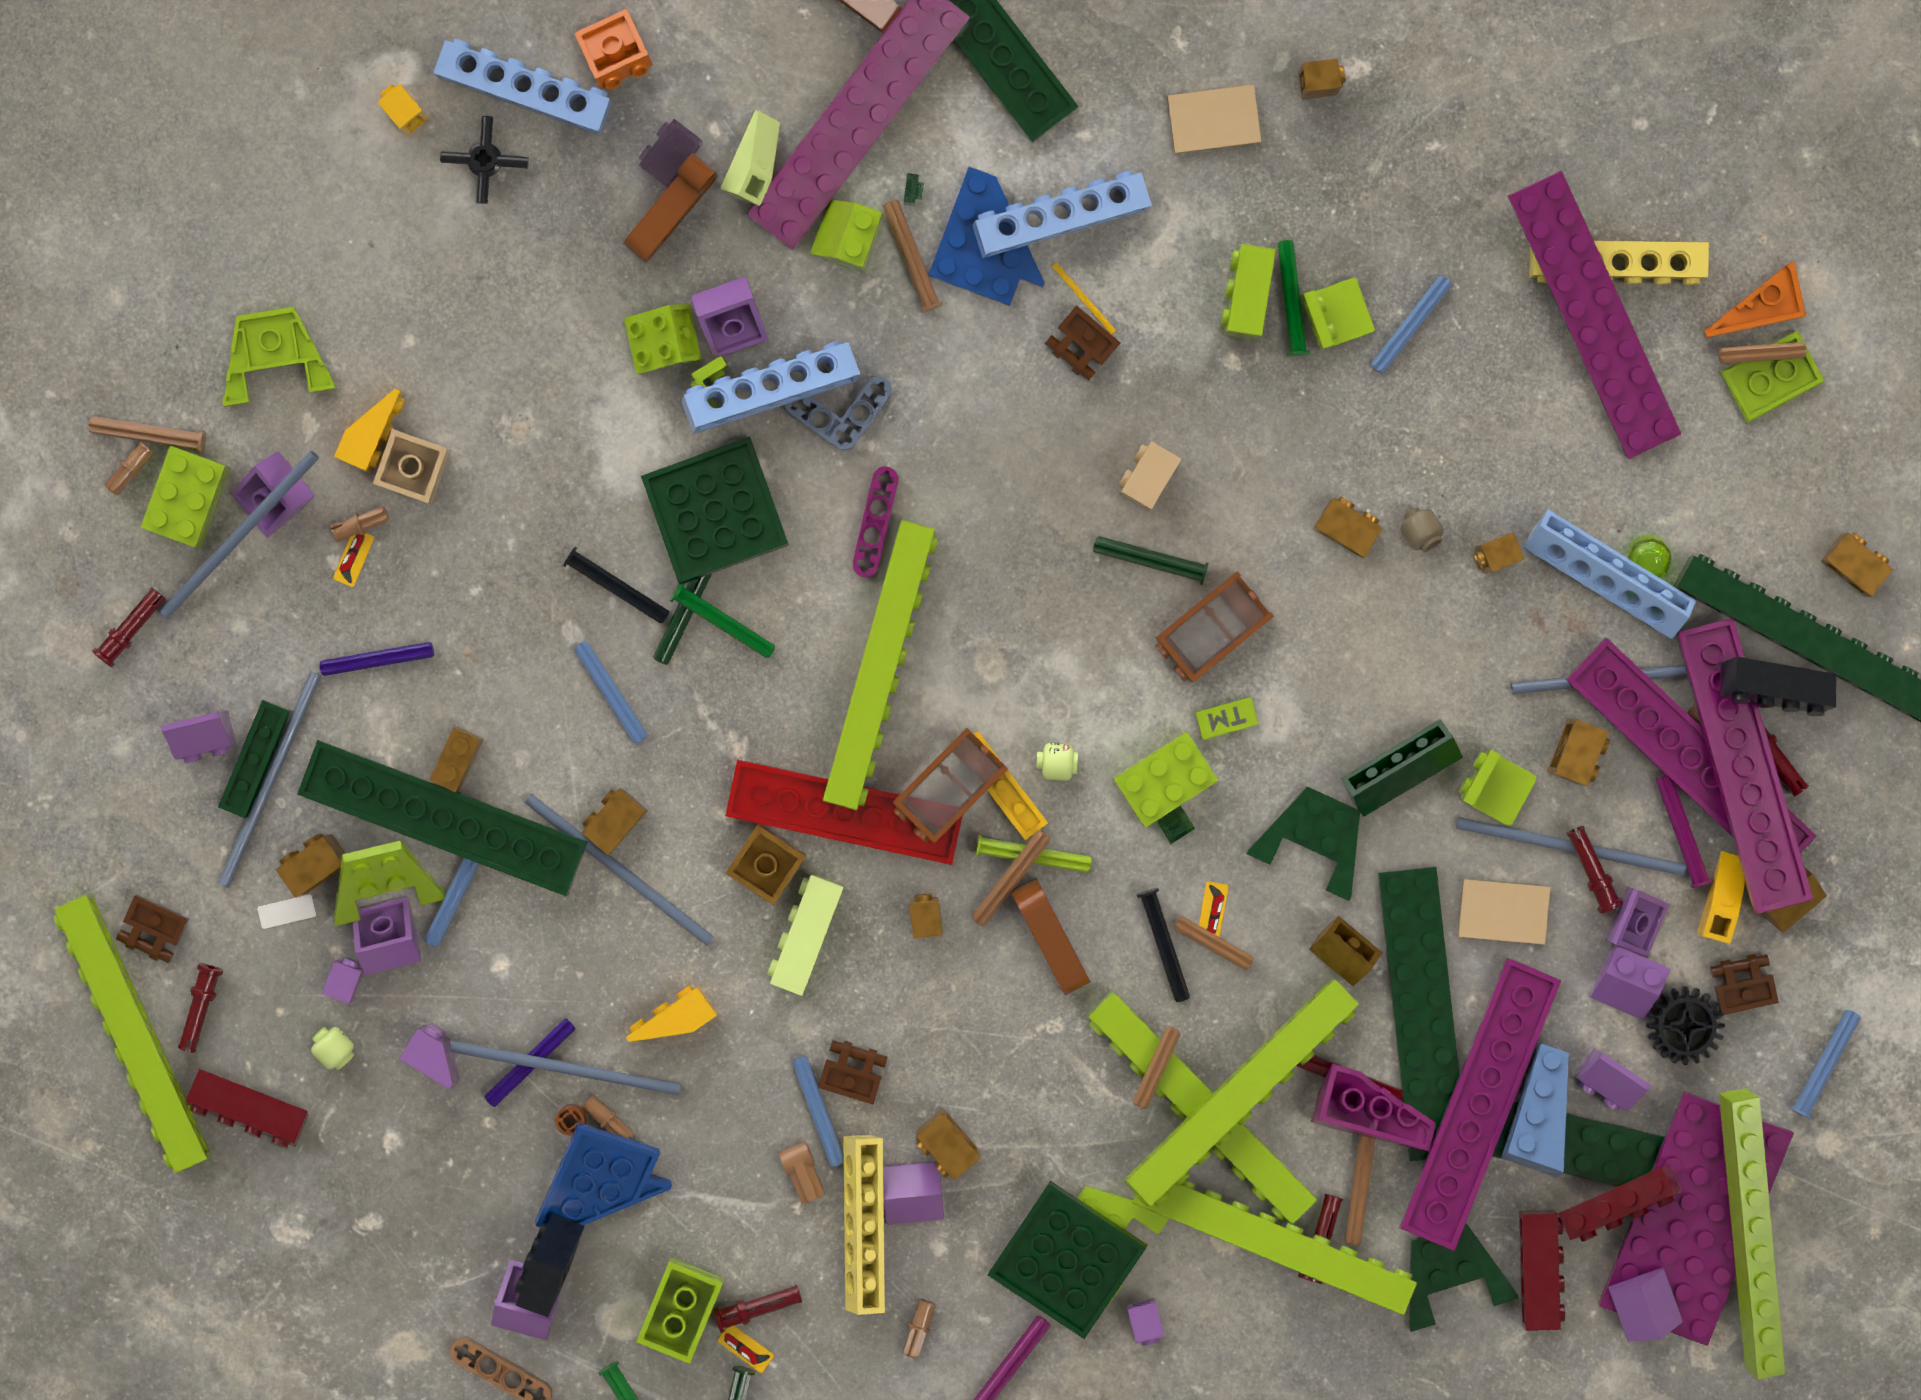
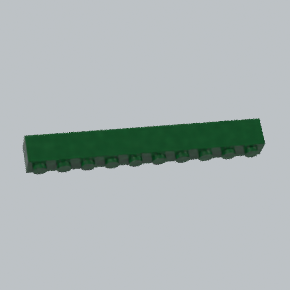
M1699 554L1698 558L1696 556L1688 558L1673 587L1726 617L1734 618V621L1823 670L1835 673L1836 677L1921 723V679L1917 678L1919 674L1917 671L1905 665L1901 669L1891 664L1894 659L1879 651L1876 655L1866 650L1868 645L1853 637L1849 641L1840 636L1842 631L1835 626L1826 624L1824 627L1816 623L1817 617L1805 610H1801L1800 613L1790 608L1791 603L1779 596H1775L1773 599L1765 595V588L1753 582H1750L1749 585L1741 582L1739 574L1728 568H1725L1724 571L1719 570L1713 566L1715 561L1702 554Z

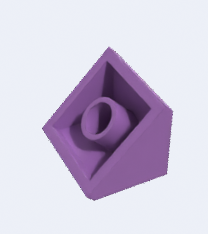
M1627 887L1622 898L1623 904L1618 908L1606 941L1648 957L1669 903Z
M935 1162L883 1166V1197L887 1225L944 1219L940 1172L935 1167Z
M1663 1267L1608 1287L1628 1342L1660 1340L1683 1322Z

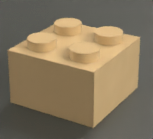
M392 429L373 484L425 503L433 504L451 450Z
M1152 441L1148 446L1141 445L1133 459L1137 463L1133 472L1127 469L1118 484L1122 488L1119 493L1120 495L1147 511L1152 510L1181 461V458Z

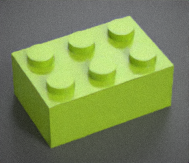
M1241 243L1237 250H1233L1229 270L1234 271L1233 279L1227 281L1224 299H1229L1228 308L1222 310L1220 328H1225L1224 335L1257 341L1262 337L1276 249Z
M170 446L140 528L202 549L231 467Z
M1187 731L1113 777L1118 788L1145 828L1219 781Z
M671 1256L636 1342L690 1364L725 1278Z

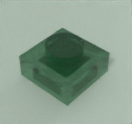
M907 173L904 205L915 206L916 199L922 200L924 183L919 182V174Z
M1181 805L1156 821L1170 844H1173L1195 829Z

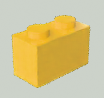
M400 83L397 86L392 84L381 92V99L377 103L406 136H409L429 119V116Z

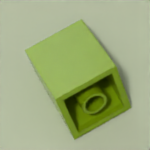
M831 200L827 204L810 255L865 274L884 221L883 212L856 202Z

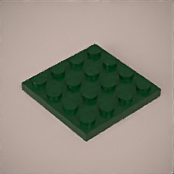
M750 436L641 476L679 585L789 546Z
M1050 1180L990 1269L988 1276L1085 1339L1146 1250L1148 1244Z

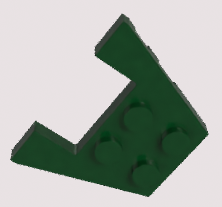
M1307 786L1247 850L1246 854L1271 865L1282 839L1290 840L1337 862L1325 890L1350 901L1360 812L1354 807Z
M1465 1223L1455 1251L1421 1237L1410 1239V1274H1412L1411 1280L1417 1282L1409 1302V1329L1411 1332L1436 1324L1428 1295L1471 1281L1485 1278L1494 1306L1519 1299L1514 1288L1467 1223Z

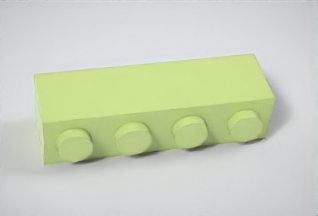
M811 874L810 879H803L798 894L803 896L799 906L793 905L788 921L792 922L789 934L783 932L777 947L782 950L779 960H772L767 973L768 976L772 977L770 984L795 994L803 995L844 885L815 874Z

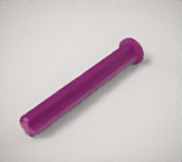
M1667 775L1658 777L1656 783L1693 882L1690 887L1695 888L1712 882L1713 878L1708 877L1674 782Z
M1037 1316L973 1400H995L1050 1328V1323L1041 1316Z

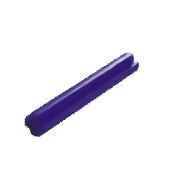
M431 642L350 655L322 660L319 667L321 674L327 676L432 658L434 656V647Z
M564 1019L527 1055L547 1058L575 1031L574 1025L568 1019ZM516 1065L484 1098L491 1106L496 1107L535 1068Z

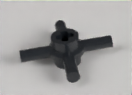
M482 116L480 143L474 145L469 153L441 151L440 156L441 163L468 165L469 169L478 176L477 204H488L489 177L495 175L501 167L528 169L529 157L501 155L499 149L492 144L493 116ZM484 153H487L488 157L492 159L491 163L486 162V167H483L478 161L479 157L483 158Z

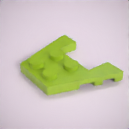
M295 307L236 316L230 351L231 358L226 376L227 383L222 401L224 407L251 403L246 373L303 363L305 364L309 393L337 389L330 372Z
M401 841L346 853L342 856L338 893H336V907L333 911L334 924L338 926L361 920L356 903L358 899L372 898L375 895L391 891H401L404 888L415 886L420 905L444 900L445 891L441 885L438 886L435 883L433 876L420 866L418 859Z
M1085 1185L1077 1197L1123 1229H1126L1134 1218L1159 1235L1169 1220L1167 1217L1133 1204L1132 1199Z

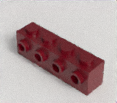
M201 1069L198 1070L185 1100L186 1104L191 1106L189 1111L203 1117H206L207 1113L218 1117L217 1122L231 1128H233L234 1124L245 1127L244 1132L256 1138H260L261 1134L272 1138V1144L285 1149L288 1148V1145L296 1147L309 1116L307 1110Z
M1668 1165L1558 1214L1570 1240L1580 1238L1581 1242L1598 1236L1596 1230L1606 1227L1607 1231L1623 1225L1621 1220L1631 1215L1633 1219L1648 1214V1207L1658 1204V1207L1661 1208L1674 1202L1673 1196L1683 1191L1671 1165Z
M1555 1210L1519 1211L1522 1327L1526 1331L1561 1330V1322H1565V1306L1560 1304V1293H1564L1565 1282L1564 1276L1559 1275V1264L1564 1263L1563 1246H1559L1558 1235L1563 1234L1562 1220L1558 1217V1213Z

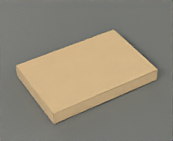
M1254 84L1167 96L1175 154L1261 143Z
M1463 879L1457 936L1545 945L1550 887Z

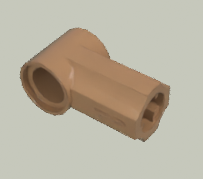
M806 1141L779 1152L782 1165L786 1174L791 1176L802 1204L825 1195L821 1181L814 1168L815 1162Z

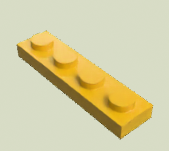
M976 731L974 735L999 759L980 732ZM1009 770L987 790L1024 840H1027L1048 824L1047 820Z

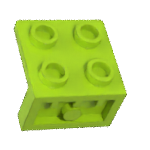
M1355 277L1317 291L1312 290L1301 296L1320 351L1375 331Z
M689 303L667 305L624 319L636 374H643L675 364L693 363L702 360Z

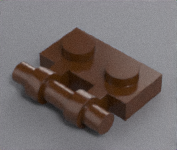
M1076 305L1058 326V329L1066 335L1060 342L1051 335L1044 344L1053 350L1052 354L1057 359L1061 357L1073 367L1072 371L1076 375L1081 374L1089 381L1096 372L1088 366V363L1094 359L1102 366L1121 342ZM1072 342L1086 352L1081 359L1068 349Z
M135 895L123 920L124 923L133 926L132 931L128 933L121 929L116 940L126 944L125 947L133 951L138 949L149 954V958L155 961L160 959L170 963L174 953L164 949L165 944L169 942L175 946L178 945L190 918L139 895ZM143 931L157 937L154 944L141 939Z
M1755 954L1747 955L1746 959L1734 962L1725 960L1721 961L1720 965L1710 967L1712 978L1723 976L1725 984L1714 986L1719 1011L1723 1012L1724 1015L1779 1003L1773 974L1761 976L1760 967L1770 965L1767 954L1756 956ZM1749 970L1751 978L1735 981L1734 973Z
M832 1040L829 1051L840 1054L839 1060L835 1062L826 1059L818 1088L873 1105L882 1076L871 1073L873 1065L885 1068L888 1057L877 1054V1050L871 1048L867 1051L852 1046L853 1043L845 1040L844 1043ZM848 1057L864 1061L863 1070L846 1065Z

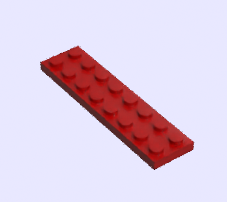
M737 759L725 814L726 817L944 864H953L963 815L935 843L930 839L925 843L914 832L917 826L910 819L904 822L893 811L897 807L893 801L900 794L863 787L869 789L865 805H858L856 811L823 801L829 780L827 778ZM907 797L937 829L959 808L916 797Z

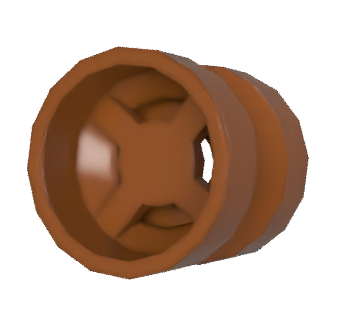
M568 1104L558 1112L555 1119L556 1127L562 1134L571 1136L578 1122L586 1124L587 1115L581 1106Z

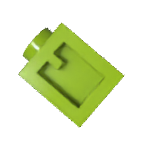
M719 356L692 373L695 379L691 382L692 387L703 385V388H706V381L709 380L712 384L714 381L723 378L726 375L724 370L729 368L723 357ZM714 398L708 399L710 407L720 408Z

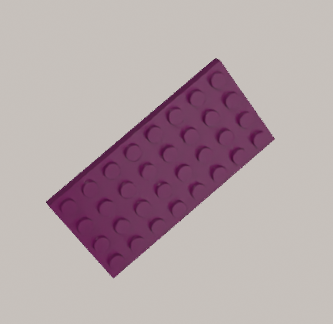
M1683 1091L1651 1170L1654 1171L1660 1167L1671 1165L1683 1192L1673 1196L1674 1202L1661 1208L1658 1207V1204L1648 1207V1214L1636 1219L1632 1218L1598 1304L1600 1307L1617 1313L1608 1287L1663 1267L1683 1321L1670 1333L1708 1346L1736 1277L1721 1110L1719 1103ZM1762 1120L1768 1191L1770 1194L1794 1133L1789 1129Z

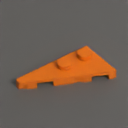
M1795 261L1784 266L1704 330V337L1709 338L1806 317Z

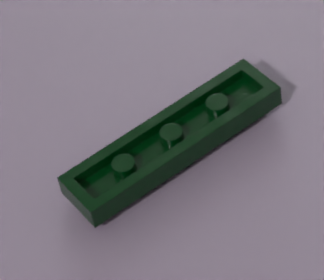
M266 700L261 701L218 808L242 818H247L291 712L290 710Z

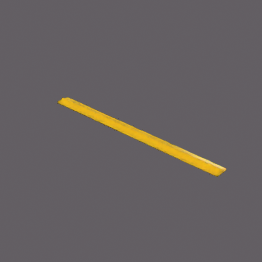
M1057 262L1052 265V268L1110 334L1115 333L1117 330Z

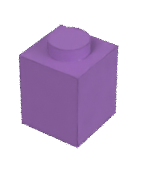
M348 957L334 961L322 994L347 1004L352 1003L364 974L363 969L359 967L360 963Z
M1155 1298L1127 1305L1135 1342H1142L1143 1346L1159 1342V1337H1164Z

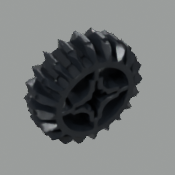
M1682 986L1681 995H1679L1676 988H1671L1672 998H1669L1665 993L1660 994L1664 1003L1661 1005L1655 1002L1653 1006L1658 1009L1657 1013L1649 1011L1647 1016L1654 1018V1022H1647L1645 1027L1655 1030L1649 1033L1647 1038L1649 1040L1658 1039L1652 1045V1048L1659 1050L1664 1047L1660 1056L1666 1058L1671 1053L1670 1061L1676 1064L1680 1056L1683 1065H1688L1690 1056L1694 1063H1700L1699 1053L1705 1058H1709L1710 1053L1707 1051V1048L1710 1047L1714 1050L1719 1048L1717 1044L1713 1043L1714 1038L1723 1040L1724 1036L1716 1033V1030L1725 1028V1024L1716 1022V1019L1722 1018L1724 1014L1721 1011L1713 1012L1719 1004L1716 1001L1707 1004L1710 999L1708 993H1704L1699 998L1700 989L1694 988L1691 995L1687 986ZM1690 1002L1696 1003L1701 1007L1707 1021L1695 1020L1693 1018ZM1681 1003L1677 1016L1674 1019L1664 1021L1668 1011ZM1686 1017L1688 1018L1686 1021L1698 1025L1686 1028L1684 1034V1030L1673 1026L1683 1024ZM1663 1030L1676 1031L1678 1041L1681 1042V1049L1669 1044ZM1707 1030L1703 1039L1697 1045L1690 1048L1694 1034Z

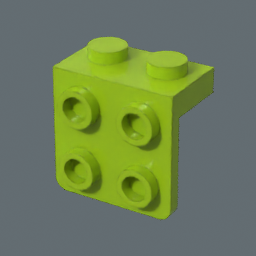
M1486 749L1485 753L1481 751L1473 765L1476 770L1471 779L1467 777L1459 790V793L1462 794L1459 800L1509 826L1515 821L1536 782V776L1501 757V754L1491 749Z

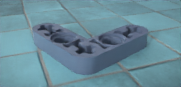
M883 377L871 378L842 418L811 396L804 398L802 401L808 408L811 407V403L817 406L810 412L807 420L802 418L806 414L805 411L797 408L795 411L791 409L792 403L786 404L785 408L793 417L836 448L849 450L857 444L888 401L892 388L888 380ZM882 382L885 384L884 391L886 395H878L873 402L879 405L874 409L869 402L861 399L864 395L870 398L874 392L871 386L873 384L879 385ZM864 405L870 410V416L866 421L859 422L854 418L853 411L857 406ZM824 412L829 416L830 421L825 428H817L813 424V417L816 413ZM849 418L854 425L862 427L859 433L853 429L850 433V437L853 439L850 444L844 442L841 445L838 443L840 438L837 433L839 431L845 432L850 425L844 423Z

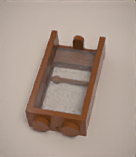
M1238 571L1155 637L1159 642L1155 647L1165 659L1170 656L1177 665L1173 669L1183 681L1187 679L1191 683L1196 681L1274 617L1260 602L1256 593L1242 580Z
M966 728L893 801L897 806L893 811L904 822L910 819L917 826L914 832L925 843L929 839L935 843L1008 768Z

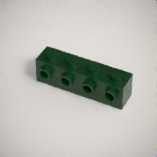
M1439 719L1345 775L1341 780L1351 800L1364 817L1462 759L1463 756L1453 735L1442 720Z

